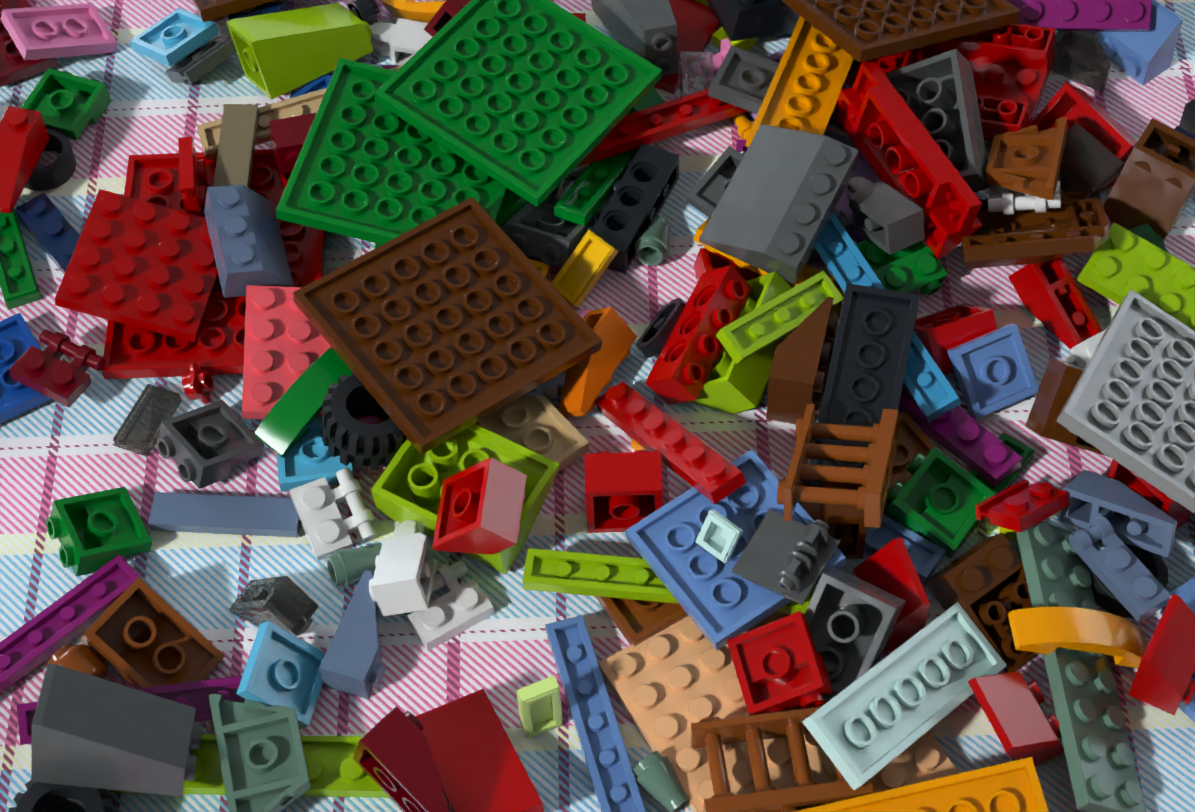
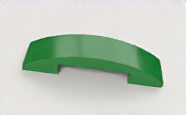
M332 347L323 353L291 385L254 432V435L282 458L307 433V426L323 410V400L325 394H328L329 386L332 383L338 384L340 376L345 374L350 377L352 371Z

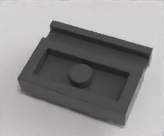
M214 37L207 45L197 49L185 57L181 63L172 66L165 72L171 82L190 85L237 53L233 40L224 37Z

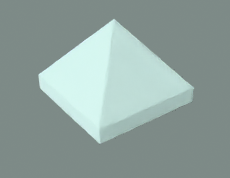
M711 509L695 542L726 564L729 562L743 530L714 509Z

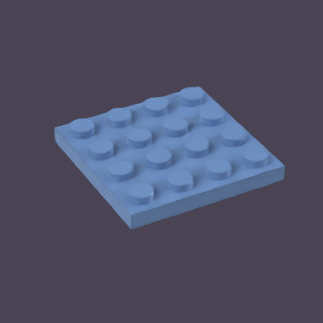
M752 449L731 462L732 465L742 471L746 484L718 503L714 504L692 487L625 530L629 542L716 650L728 644L727 641L743 634L792 601L732 573L733 567L769 509L784 515V505L777 503L779 480ZM797 502L793 520L804 525L814 523L815 521ZM711 509H714L743 530L733 554L726 564L695 542ZM838 548L823 572L832 567L841 569L846 565V557Z

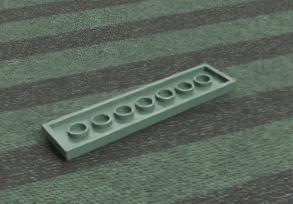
M1043 521L1021 533L1016 532L1032 608L1076 607L1098 610L1087 565L1073 550L1068 540V536L1073 532ZM1060 647L1048 655L1043 654L1077 809L1086 812H1146L1143 801L1144 794L1139 784L1134 764L1135 757L1130 747L1125 726L1126 720L1121 710L1116 689L1117 683L1113 676L1109 656Z

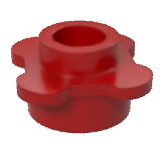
M197 363L190 364V372L184 373L182 376L183 390L190 400L193 401L201 398L204 404H208L211 402L209 392L213 391L214 388L213 379L210 373L202 371Z

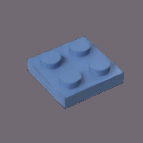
M1017 324L1005 325L947 350L969 415L973 419L981 418L1038 392L1039 387Z

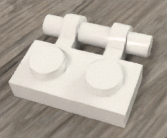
M1060 180L1057 182L1054 200H1047L994 185L989 188V212L1003 211V215H1010L1018 210H1035V213H1044L1046 209L1061 208Z
M349 468L336 472L340 486L330 490L325 477L290 489V497L317 561L334 555L335 550L353 548V543L349 536L352 532L359 530L363 541H369L377 537L373 526L375 522L374 516L370 509H366L360 495L363 491L357 479L353 478ZM347 500L352 516L343 520L337 504Z
M462 560L450 566L444 564L437 568L432 593L442 587L448 593L429 602L428 609L414 611L407 615L409 624L427 651L495 614L494 606L474 578L463 585H460L457 581L458 578L468 573V569Z

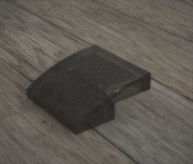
M1075 123L1067 131L1058 181L1060 180V192L1082 191L1084 192L1085 199L1097 198L1100 200L1099 192L1120 175L1124 162L1078 123Z

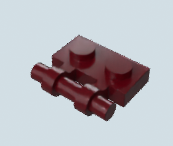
M45 329L41 332L39 341L47 345L46 349L42 351L31 345L9 368L10 376L19 383L69 408L92 384L90 375L85 373L87 369L91 367L101 371L106 360L97 355L95 349L87 345L79 346L71 342L69 336L61 332L53 333ZM65 354L74 360L68 364L60 360V358Z

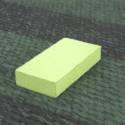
M554 675L516 690L520 724L526 738L534 737L563 724L560 687Z

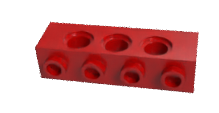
M731 265L702 273L645 382L668 405L692 401L698 398L723 349V345L716 337V334L721 328L738 319L753 289Z

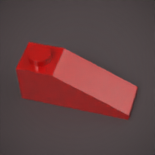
M9 106L0 122V212L11 214L50 139L40 111Z
M1062 258L1027 264L1008 276L1025 308L1069 349L1102 332L1099 323Z

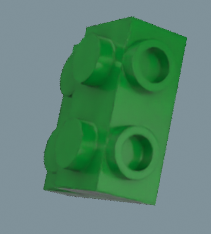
M48 68L21 108L40 111L46 128L61 131L68 138L78 140L88 123L97 124L111 103V99L106 85L96 79L90 80L73 75L67 71L61 72Z
M869 239L855 244L886 290L918 295L923 293L924 297H927L939 291L943 287L942 282L948 276L939 258L937 259L929 246L925 247L922 241L891 255Z
M934 447L925 456L919 452L906 468V471L911 474L904 484L898 480L890 489L886 498L890 504L884 511L907 529L915 533L920 531L936 545L945 549L950 555L976 522L975 505L994 496L996 493L938 448Z
M126 487L54 500L51 515L46 519L49 537L51 539L58 538L61 544L59 555L63 567H72L76 577L96 572L117 555L123 558L150 552L152 540Z

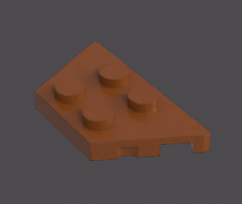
M1067 118L1056 119V127L1039 132L1038 127L1033 125L1022 128L1019 131L995 135L985 171L986 184L1047 200H1054L1068 131Z

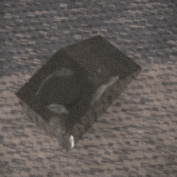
M1057 31L1055 34L1056 57L1051 71L1103 93L1106 88L1111 65L1096 34L1091 31Z
M288 576L251 580L229 610L234 615L257 627L269 620L293 635L299 636L310 627L313 621L311 617L319 606Z

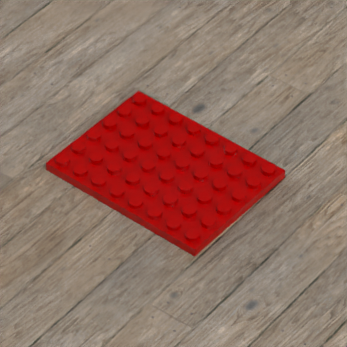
M273 149L254 151L250 189L272 201L276 212L292 171L280 173ZM196 152L198 160L205 161L207 180H202L201 185H205L207 191V187H213L217 157L207 160L204 152ZM179 153L129 155L124 196L186 212L183 193L180 192ZM202 206L203 217H205V214H204L205 206ZM277 219L294 287L302 288L323 277L326 231ZM218 277L195 343L108 320L103 354L106 362L101 370L104 380L178 377L190 372V364L197 363L202 371H208L210 375L243 374L246 296L224 298Z

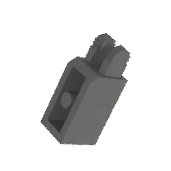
M860 176L850 179L847 186L849 192H852V197L849 199V208L853 210L854 229L889 255L925 239L924 223L926 218L923 209L919 205L910 201L898 190L893 189L882 180L874 184Z

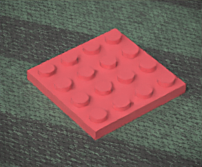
M246 285L242 419H264L291 385L331 347L293 301V292L301 289V287ZM323 410L317 415V417H322ZM361 415L355 417L354 419L359 420L366 417H378L372 415Z

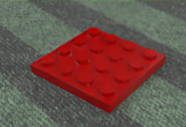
M99 189L55 296V306L195 343L219 277L205 217Z

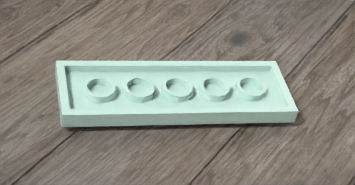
M957 602L802 722L851 788L856 790L974 693L968 683L969 680L975 677L998 674L1007 665Z

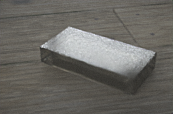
M147 384L114 436L115 446L148 457L159 437L161 421L172 418L182 402L180 394Z

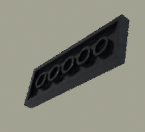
M847 283L818 423L873 427L874 423H880L883 409H899L920 295ZM814 439V444L868 447L869 444H872V442ZM810 459L809 465L863 468L867 463ZM806 480L805 486L822 487L823 481Z

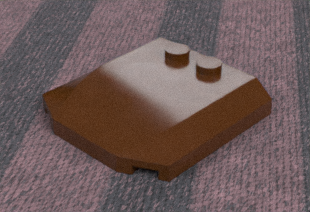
M1082 191L1060 192L1061 208L1046 209L1044 213H1035V210L1014 211V214L1003 215V211L989 212L988 199H980L982 205L977 218L982 223V226L970 236H962L964 268L973 269L1035 264L1056 260L1075 253L1093 252L1109 238V223L1102 201L1097 198L1085 199L1084 192Z

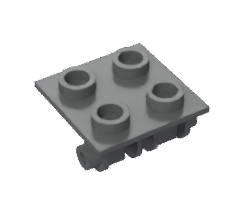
M769 509L733 567L732 573L803 605L840 544V540L829 536L827 532L829 526L821 520H815L814 523H809L808 525H804L796 520L784 521V515Z

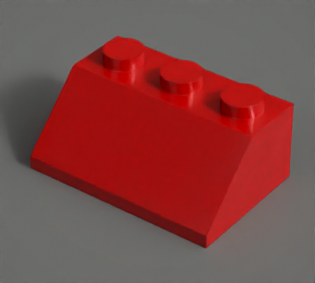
M1065 83L1033 120L1031 126L1036 125L1039 132L1056 127V119L1067 118L1068 131L1060 173L1078 191L1084 192L1085 198L1089 199L1114 186L1137 141L1085 91Z

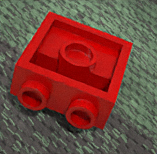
M800 611L727 641L750 716L789 711L799 706L802 709L820 707L826 703L824 697L834 693L823 657L816 651L806 616Z

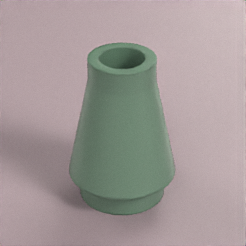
M654 217L650 225L636 241V257L641 263L655 266L667 258L671 224L666 218Z
M381 546L335 550L334 555L326 558L328 572L335 586L343 584L347 587L360 580L364 570L374 572L376 569L375 559L380 554Z
M655 751L634 767L633 773L637 777L636 783L666 807L669 812H677L688 803L690 798L685 793L667 756L662 757L658 751Z

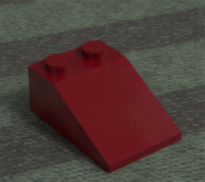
M396 706L359 740L353 759L403 812H449L426 736L421 732L424 728L411 712L406 711L403 713Z

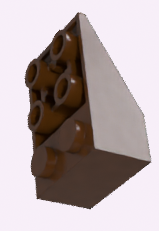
M1153 118L1151 119L1134 146L1103 205L1111 225L1115 222L1129 230L1148 223L1155 234L1160 235L1163 241L1166 240L1195 194V140Z
M828 297L776 347L769 374L766 419L796 425L797 418L804 417L807 404H815V414L820 413L823 398L822 388L823 385H826L830 367L828 362L833 353L839 315L832 312L834 298Z
M1050 357L1025 426L1042 437L1104 455L1099 449L1078 435L1071 433L1066 427L1056 421L1085 367Z
M1003 533L982 539L926 580V583L945 611L957 602L961 605L1007 666L1003 669L1006 673L1015 672L1038 654L1015 649L1008 613L1012 610L1032 608L1023 563Z

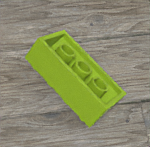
M776 271L747 281L753 289L738 319L790 290L792 287ZM786 336L737 365L723 347L698 398L688 402L731 415L756 408L763 398L762 393L769 379L776 347Z

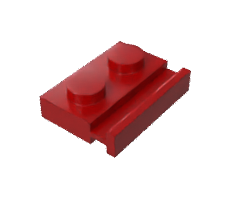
M192 136L178 138L180 192L183 193L184 206L187 213L203 217L202 206H205L207 191L205 185H201V181L207 180L205 161L198 160L195 147H193Z
M1024 479L976 504V519L981 521L987 517L990 524L1021 533L1069 506V492L1053 488L1051 484L1045 482H1038L1029 486V481Z

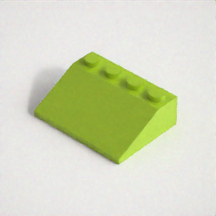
M473 424L422 455L406 438L370 491L379 513L400 523L407 519L415 520L419 527L418 532L434 539L444 479L490 457L526 474L525 501L522 505L519 525L521 531L517 544L493 555L462 553L506 575L528 539L560 466L559 463Z

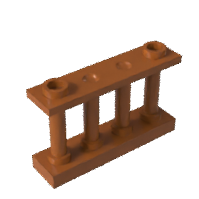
M807 404L804 417L797 418L796 445L786 480H780L778 483L777 503L784 505V521L793 520L797 502L857 506V510L864 511V527L880 528L898 446L899 410L883 409L880 423H874L873 427L815 423V404ZM815 438L872 442L868 447L813 443ZM809 459L862 462L867 463V465H864L863 468L808 465ZM803 480L862 484V486H859L858 490L808 487L802 486Z
M820 707L727 719L707 717L697 723H691L692 749L706 747L714 795L711 798L704 799V812H794L872 794L874 790L871 778L862 786L853 790L837 768L838 779L835 782L818 784L813 781L804 734H810L802 721ZM788 738L796 779L794 787L784 789L772 787L763 743L764 739ZM747 742L755 790L752 793L735 795L730 791L722 745Z

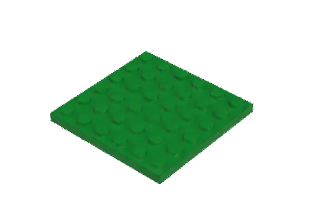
M471 0L374 92L375 102L538 207L661 79L662 70L550 0Z
M339 58L277 206L276 217L279 220L383 245L471 197L497 223L508 188L375 102L374 92L397 71Z

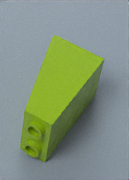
M339 3L236 18L226 22L246 78L271 100L335 70L339 58L354 61L374 51L370 41L373 38V33L369 24L365 20H360L352 10L348 11Z

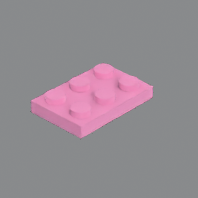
M93 3L2 9L1 21L24 60L99 55L116 52L118 42Z

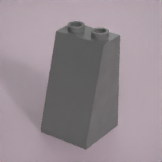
M591 0L594 13L619 44L662 70L661 76L678 73L677 24L669 0Z
M48 663L32 722L31 782L183 797L185 781H193L197 756L190 755L191 749L199 750L202 725H195L196 708L67 667Z

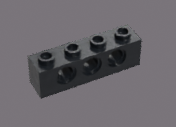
M642 143L636 155L629 157L625 174L622 179L618 178L615 181L612 196L608 203L604 202L601 205L595 226L588 228V230L596 233L619 251L607 267L608 269L626 274L636 256V241L650 225L651 220L659 215L679 179V155Z

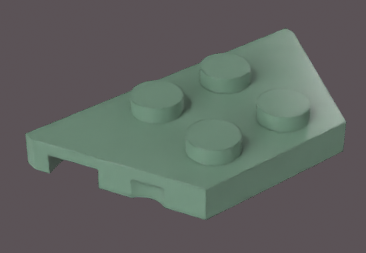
M219 694L209 695L229 812H280L311 788L295 708L280 705L265 706L261 702L245 699L244 703L224 700L222 695Z

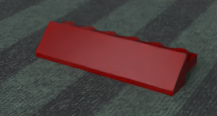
M875 61L861 62L853 87L841 90L833 116L878 178L923 209L926 218L924 223V241L937 259L944 257L962 242V236H970L982 226V223L977 218L982 203Z

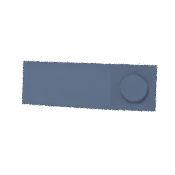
M1085 469L1065 486L1064 491L1069 492V506L1061 510L1060 521L1087 529L1091 521L1099 516H1103L1109 520L1114 533L1124 543L1166 558L1170 557L1177 521L1118 480Z
M364 570L319 669L325 687L368 700L373 687H379L383 680L385 665L382 662L378 603L372 601L369 593V581L373 579L372 571Z

